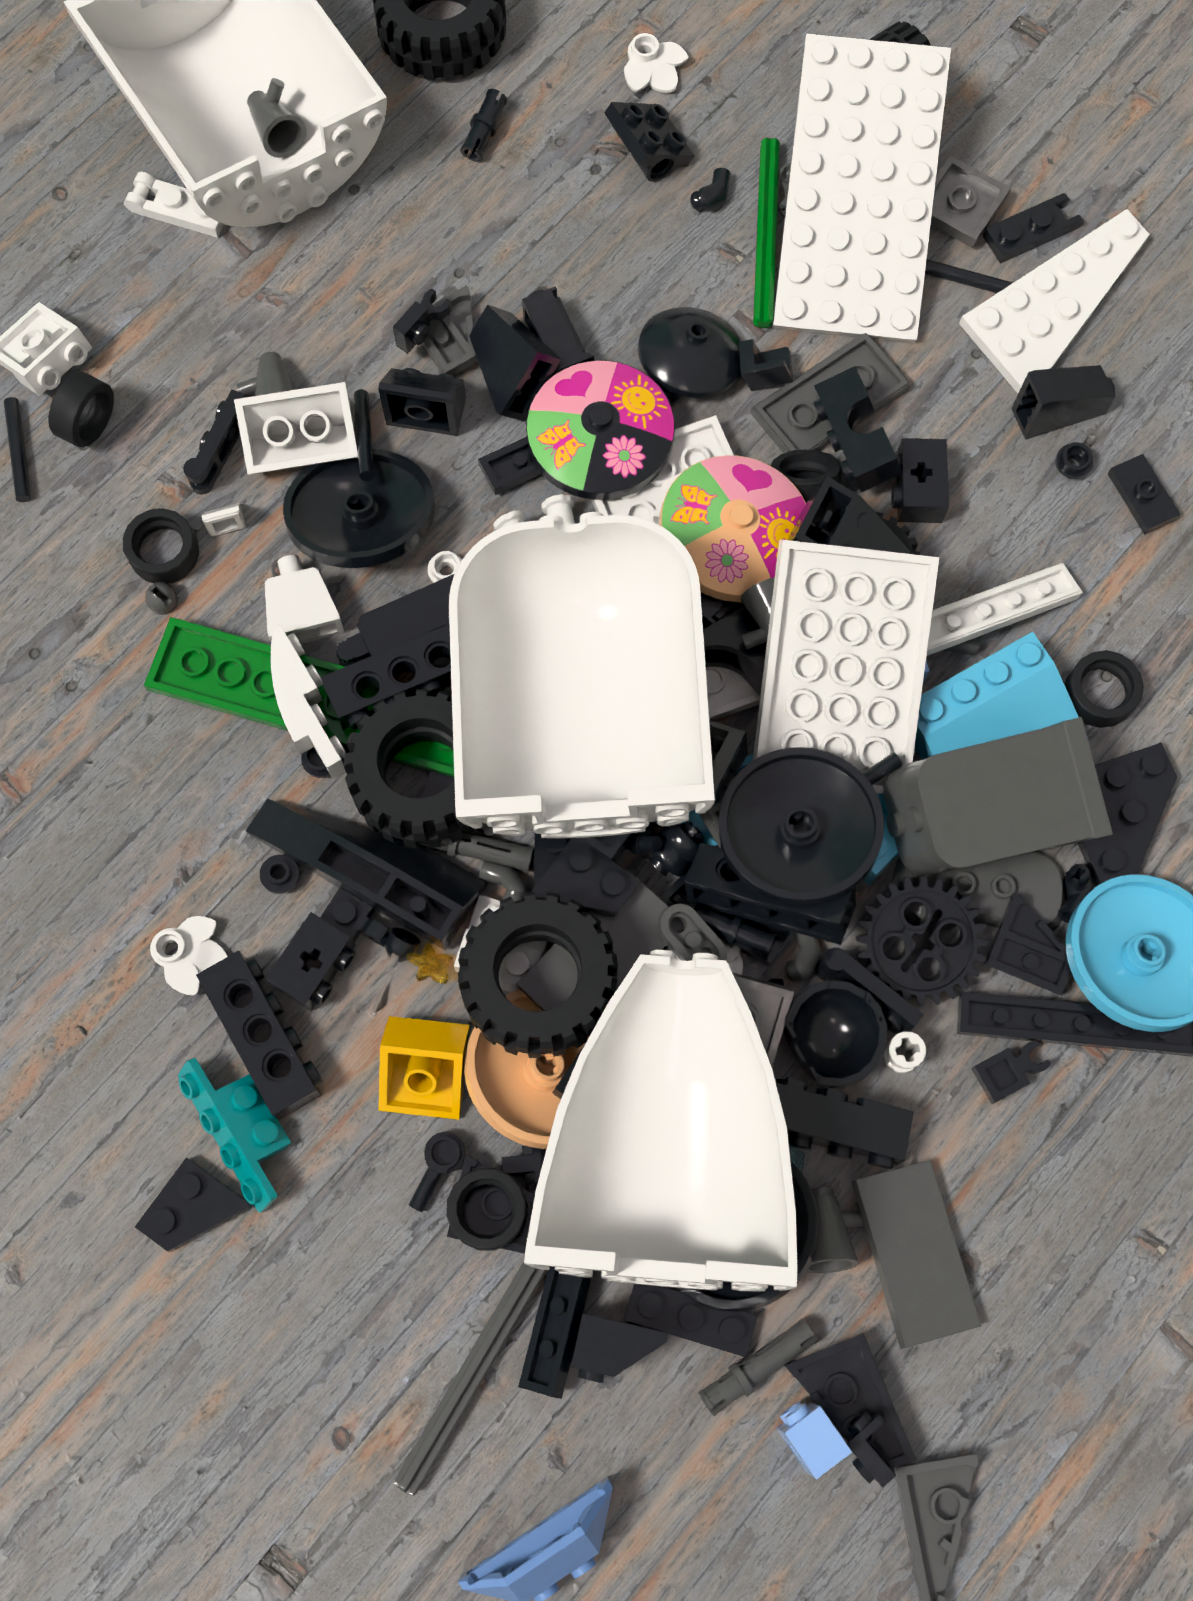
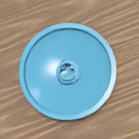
M1149 875L1119 876L1095 887L1077 905L1072 913L1066 932L1067 960L1080 990L1103 1014L1133 1029L1165 1032L1191 1024L1193 1022V895L1170 881Z

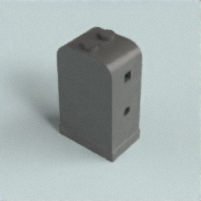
M1082 717L918 760L901 766L890 773L884 784V799L888 811V831L895 838L902 863L910 871L919 875H930L1049 847L1073 844L1113 834Z

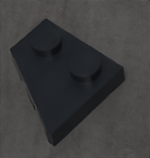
M186 1157L141 1217L135 1228L167 1252H172L189 1243L191 1239L198 1235L205 1234L218 1227L220 1223L231 1217L246 1212L252 1205Z

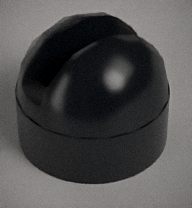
M395 927L392 928L386 939L385 949L389 957L395 953L399 955L398 962H403L414 956L421 942L413 933Z

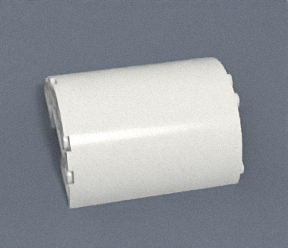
M317 0L64 1L70 17L199 207L206 215L222 224L235 227H258L277 222L286 223L291 221L296 215L312 207L321 206L326 202L329 195L335 192L356 172L371 152L382 130L387 109V97ZM272 78H277L285 84L279 103L298 116L306 126V137L301 147L295 153L283 158L273 157L265 151L247 105V99L252 92L260 90L267 93Z

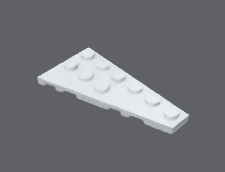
M1126 209L963 315L959 324L1013 389L1019 393L1028 372L1052 369L1062 353L1065 352L1093 314L1096 307L1110 291L1113 284L1144 245L1150 234Z

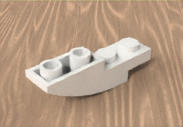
M278 625L273 628L271 642V672L278 707L299 753L302 754L314 747L333 779L346 772L341 760L346 752L336 735L329 739L322 728L328 724L317 704L323 701L318 687L323 685L322 680L312 664L305 667L299 656L305 654L295 634L287 636L282 626Z

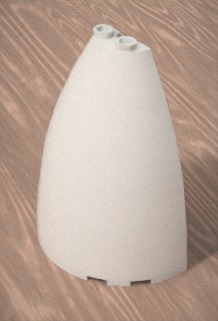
M653 950L650 952V955L640 954L608 1002L584 1045L558 1105L535 1192L524 1264L541 1270H549V1266L555 1267L556 1271H559V1274L586 1278L592 1277L593 1270L602 1271L601 1278L608 1279V1281L651 1286L717 1290L723 1288V1282H732L731 1289L737 1291H765L768 1285L774 1286V1290L780 1291L794 1289L797 1287L796 1208L787 1126L773 1070L750 1009L727 961L718 960L717 955L695 953L693 954L692 961L676 960V954L668 950Z

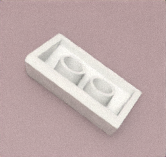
M346 382L234 399L248 475L358 458L355 423Z

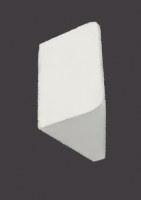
M240 503L210 510L201 515L205 527L212 537L246 527Z

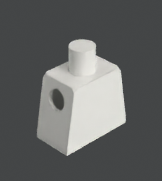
M287 555L277 561L280 576L268 578L265 581L267 633L270 641L272 642L273 628L278 625L282 626L287 636L294 633L300 644L345 633L339 613L318 568L312 567L303 570L300 557L297 555Z

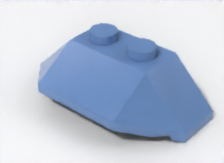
M606 1477L461 1575L458 1582L462 1590L507 1601H530L531 1599L545 1601L559 1590L556 1582L571 1573L573 1578L576 1579L596 1565L593 1557L600 1552L613 1490L610 1479Z

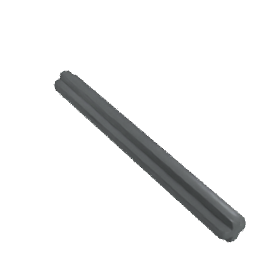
M524 1262L522 1263L397 1475L395 1485L403 1492L413 1496L417 1494L544 1277L546 1270L533 1268L524 1264Z

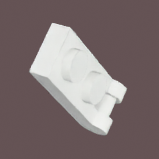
M145 172L137 173L133 181L135 188L133 192L127 194L124 201V206L128 210L152 219L219 237L224 224L206 215L187 188L157 180ZM149 194L156 197L154 201H150L146 199L147 195Z

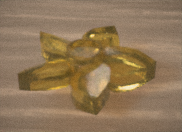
M430 942L424 946L422 955L417 953L407 954L406 959L419 967L416 973L417 981H423L431 977L436 983L446 984L448 982V971L446 969L453 959L452 956L447 954L436 955Z

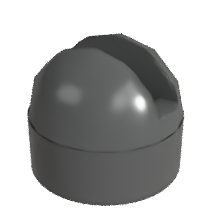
M155 582L146 590V603L154 613L165 615L171 613L176 608L178 596L171 585L165 582ZM157 592H162L169 599L164 603L156 595Z

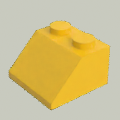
M389 1016L380 1044L378 1111L459 1120L465 1082L464 1057L469 1040V1025Z

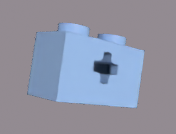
M799 1401L780 1415L783 1423L776 1427V1429L806 1473L815 1479L821 1477L852 1453L821 1406L813 1403L806 1405V1403L802 1404Z

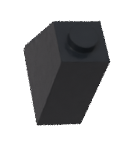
M487 305L469 337L496 412L505 417L525 421L534 396L541 386L551 378L561 359L511 312Z
M1101 365L1033 370L1028 372L1011 409L1026 440L1105 415L1116 397L1115 386L1111 378L1106 377Z

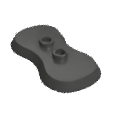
M1036 850L973 866L925 875L930 887H932L938 877L943 880V891H946L952 884L958 886L955 898L958 899L966 894L970 895L971 899L966 905V909L979 908L981 910L979 915L973 919L974 923H985L999 928L1012 893L1021 895L1030 909L1052 931L1062 921L1058 910L1067 900L1065 878L1059 864L1044 852ZM899 857L894 869L893 884L899 890L903 889V878L908 877L913 886H917L920 875L906 868ZM912 902L904 910L905 920L911 924L920 922L925 916V908L920 902ZM940 909L934 912L925 931H930L942 915ZM947 923L943 925L940 931L957 927V925Z

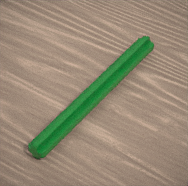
M768 137L761 141L753 315V324L757 328H770L774 313L780 142L777 138L770 139Z

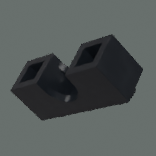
M856 366L814 385L820 399L813 403L821 421L824 422L829 419L833 429L826 433L835 453L843 450L846 460L840 462V465L848 483L856 480L862 493L903 474L883 427L867 434L854 432L860 420L875 413Z

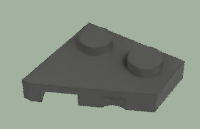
M467 285L432 304L433 306H440L446 299L451 301L450 314L445 319L430 322V332L422 343V346L442 374L454 376L477 363V357L469 337L473 330L470 291Z

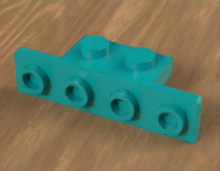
M192 1058L186 1061L178 1074L181 1092L187 1099L192 1100L198 1110L199 1120L203 1129L208 1134H212L220 1147L221 1159L226 1167L233 1169L239 1179L241 1191L246 1201L254 1205L259 1213L267 1210L278 1196L259 1163L287 1149L291 1141L279 1121L270 1113L250 1074L215 1091L197 1059Z

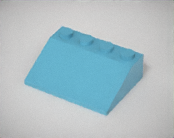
M1031 632L921 694L914 749L920 758L924 759L936 754L1042 729L1062 721L1079 718L1054 661L1036 635Z

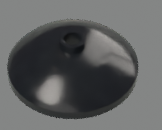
M691 307L667 309L649 319L641 331L638 341V355L644 370L656 383L673 393L694 398L716 396L730 389L741 376L739 342L742 340L732 326L709 311Z

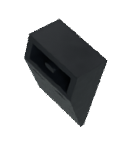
M828 476L823 479L810 495L787 539L816 544L905 554L911 553L860 495Z

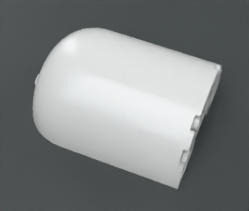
M588 512L580 516V523L565 525L563 518L557 515L543 516L539 521L511 524L497 529L475 544L459 564L454 574L449 594L456 818L463 824L475 829L481 828L482 823H486L487 826L493 827V833L521 836L525 834V829H531L534 833L541 834V838H586L646 831L645 827L649 825V822L657 821V824L661 826H671L688 821L689 812L694 809L696 813L700 814L708 811L713 806L715 798L701 592L696 566L691 555L680 540L664 527L644 518L629 515L604 516L599 512Z

